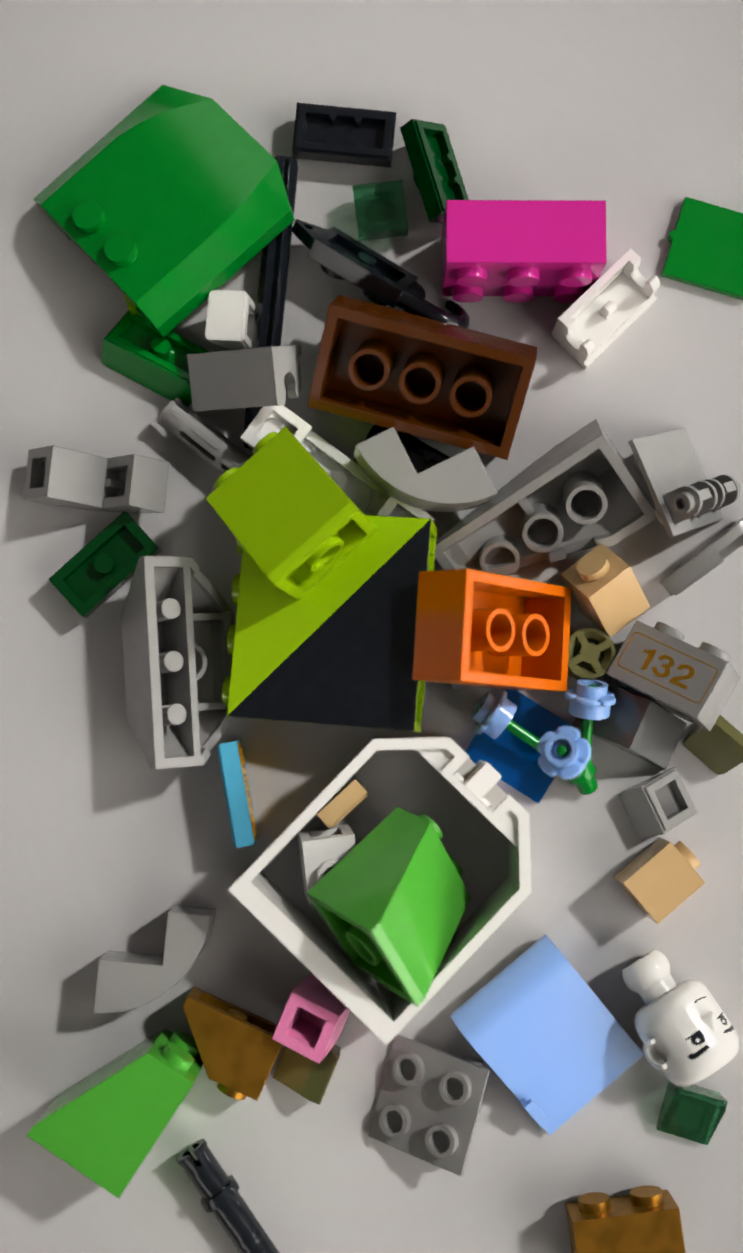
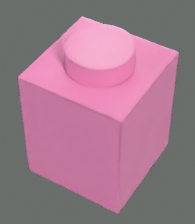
M309 974L291 992L272 1039L320 1064L337 1043L350 1010L316 976Z

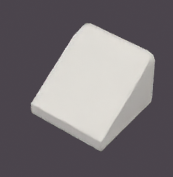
M210 291L205 328L207 340L230 350L252 348L256 305L246 291Z

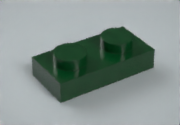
M124 511L54 573L49 580L82 617L87 618L134 576L139 557L157 556L162 550L137 522Z

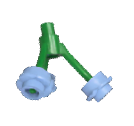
M579 679L576 682V686L573 689H567V692L564 694L565 698L569 700L568 712L575 717L582 718L581 733L574 727L560 726L555 732H546L540 739L512 720L517 710V705L507 699L508 693L502 690L495 695L486 692L481 697L471 713V718L476 721V734L480 735L484 732L492 739H496L506 729L540 753L538 764L544 773L551 777L558 776L576 785L582 795H589L597 790L598 783L594 777L596 768L591 760L594 720L609 718L611 706L616 704L615 694L608 691V684L606 682L596 679Z

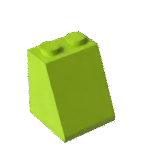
M285 426L278 433L271 432L264 436L254 447V455L241 467H234L223 473L214 484L215 490L206 497V500L271 583L300 600L374 534L377 529Z

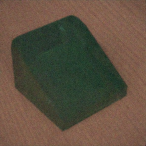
M669 1081L656 1129L708 1145L726 1111L728 1101L720 1092L694 1084L681 1087Z

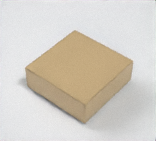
M355 777L323 806L316 815L328 828H333L367 797L368 789Z

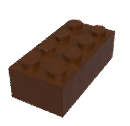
M338 295L329 304L307 407L389 429L394 427L395 430L464 449L474 446L479 453L508 460L536 363L537 347Z

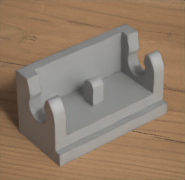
M301 345L187 354L193 411L285 405L286 390L288 398H299L301 393L299 356L302 355ZM285 377H286V380H287V389H285V385H284V378H285Z

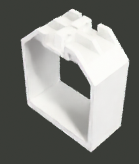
M445 736L373 737L228 889L386 1046L532 892L530 814L511 795H507L496 784L502 776L494 767L483 760H479L475 764L450 737ZM377 750H416L508 839L509 876L454 933L429 991L418 1007L398 994L392 999L367 974L354 967L344 951L262 872L266 865Z

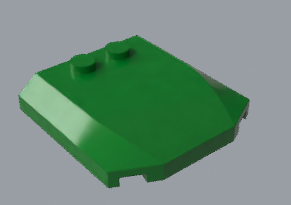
M165 85L160 86L33 199L40 210L69 240L72 239L163 338L209 297L210 291L217 290L295 220L277 160L212 98Z

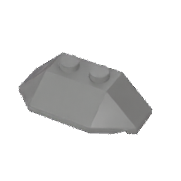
M192 556L139 557L121 614L127 720L151 770L204 766L211 755L210 751L221 739L234 718L227 716L228 707L222 701L224 679L226 676H231L233 655H229L227 651L228 630L233 625L232 610L213 584L199 571L200 567Z

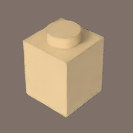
M602 543L561 574L567 587L572 588V596L582 614L610 638L650 608L631 566Z
M660 837L614 876L616 881L644 914L657 924L706 883L695 871L701 863L687 846L681 841L673 845L670 841Z

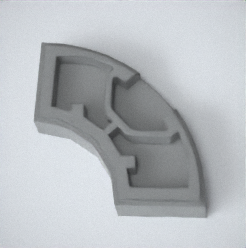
M743 517L696 554L680 564L660 582L671 596L680 594L724 562L726 557L743 546Z

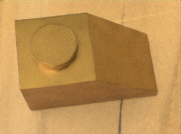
M194 986L183 1004V1009L208 1079L217 1082L218 1090L231 1098L245 1100L246 1097L257 1101L282 1047V1044L272 1039L277 1024Z

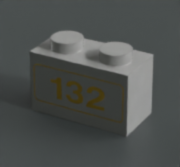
M636 620L606 674L621 689L651 700L668 712L710 732L740 679L738 673L728 662L731 658L730 655L706 642H702L699 648L683 641L685 636L681 632L665 623L657 622L653 628Z

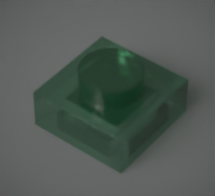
M402 180L352 186L359 241L408 235V221Z

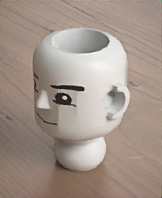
M656 949L622 970V977L626 986L631 991L638 993L645 1003L636 1013L634 1019L635 1029L644 1043V1055L647 1061L654 1068L660 1070L670 1082L681 1087L695 1084L721 1069L736 1056L739 1049V1038L736 1031L702 982L686 980L677 984L670 974L669 960L662 952Z

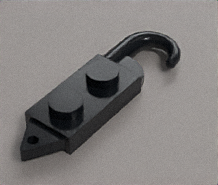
M298 219L295 220L291 231L310 250L308 257L321 264V269L329 276L351 282L361 288L363 294L376 304L389 305L392 308L397 306L410 314L468 328L470 318L467 312L452 300H447L444 305L452 314L425 299V290L416 282L417 276L336 227L327 230Z

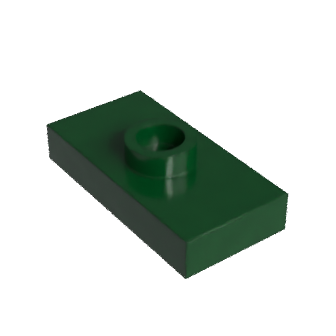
M411 119L401 126L400 130L412 165L413 179L420 191L429 222L443 223L446 201L469 200L446 126L444 124Z

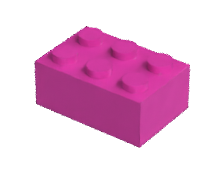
M606 200L446 201L441 236V296H453L454 301L461 303L478 302L483 299V296H503V300L510 303L528 302L533 299V296H550L559 303H574L599 279L607 263Z

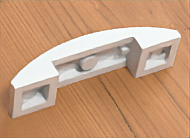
M284 405L262 407L240 437L243 442L254 449L264 436L271 432L278 433L286 426L364 515L430 518L433 522L436 520L423 509L400 502L381 490L368 478L358 464L312 431L311 425Z

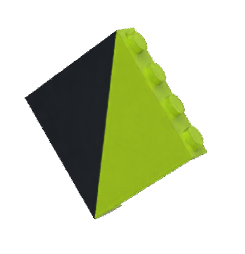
M365 515L376 527L377 531L300 600L274 586L237 539V550L239 554H242L240 574H236L232 582V601L237 605L236 624L229 627L227 635V651L229 655H233L231 676L225 677L222 688V701L228 707L227 716L240 719L252 718L421 733L425 681L412 679L418 576L420 571H434L437 527L432 519Z

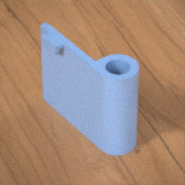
M546 934L450 1014L451 1019L466 1040L519 1099L524 1109L549 1135L644 1055L643 1051Z

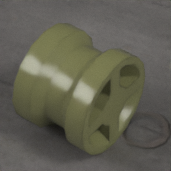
M587 627L572 632L569 639L568 675L575 679H594L607 673L615 659L616 653L611 638L597 628Z

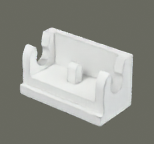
M631 248L557 319L550 334L584 369L593 363L657 300L654 294L660 286L659 279L654 275L647 280L641 275L638 270L641 257Z

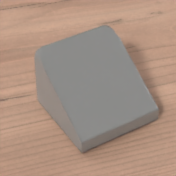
M675 767L644 780L619 794L638 836L642 839L663 835L697 814Z

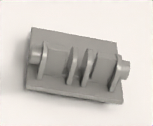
M685 428L628 441L634 454L635 468L647 484L654 501L656 517L665 527L669 538L724 519L720 509L734 503L738 499L740 486L734 477L724 474L713 479H706Z
M397 1034L393 1039L368 1136L458 1176H463L490 1070L483 1068L484 1061L475 1056L464 1055L463 1059H460Z

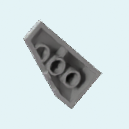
M595 419L549 450L500 489L490 502L479 506L436 541L435 558L444 570L471 569L506 576L516 573L521 567L547 560L553 563L567 559L566 555L597 547L601 543L606 547L614 546L657 517L654 507L597 419Z

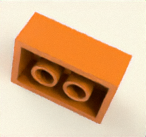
M471 569L420 571L418 576L412 680L510 690L567 692L572 588Z

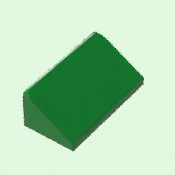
M128 310L103 339L101 361L106 367L171 401L179 398L186 406H189L192 403L187 354L208 353L210 351L172 331L163 338L143 316L138 313L132 315Z

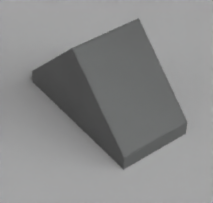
M608 685V691L615 694L616 704L611 706L609 718L594 720L592 735L666 770L687 723L651 700ZM575 717L572 726L581 730L582 718Z

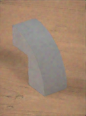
M394 427L355 446L353 456L368 478L391 497L412 507L436 512L462 511L488 503L498 494L474 446L418 474Z
M54 445L30 449L23 500L96 511L164 513L170 462L137 454L106 458Z
M175 905L168 912L164 956L109 950L99 959L93 1013H117L132 1010L158 999L171 990L190 970L205 948L213 928L216 909Z

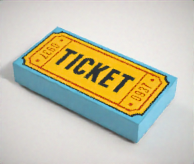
M242 740L221 743L217 747L233 845L236 848L252 846L259 841Z

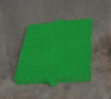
M685 197L675 230L670 231L667 236L670 247L661 277L743 300V213Z

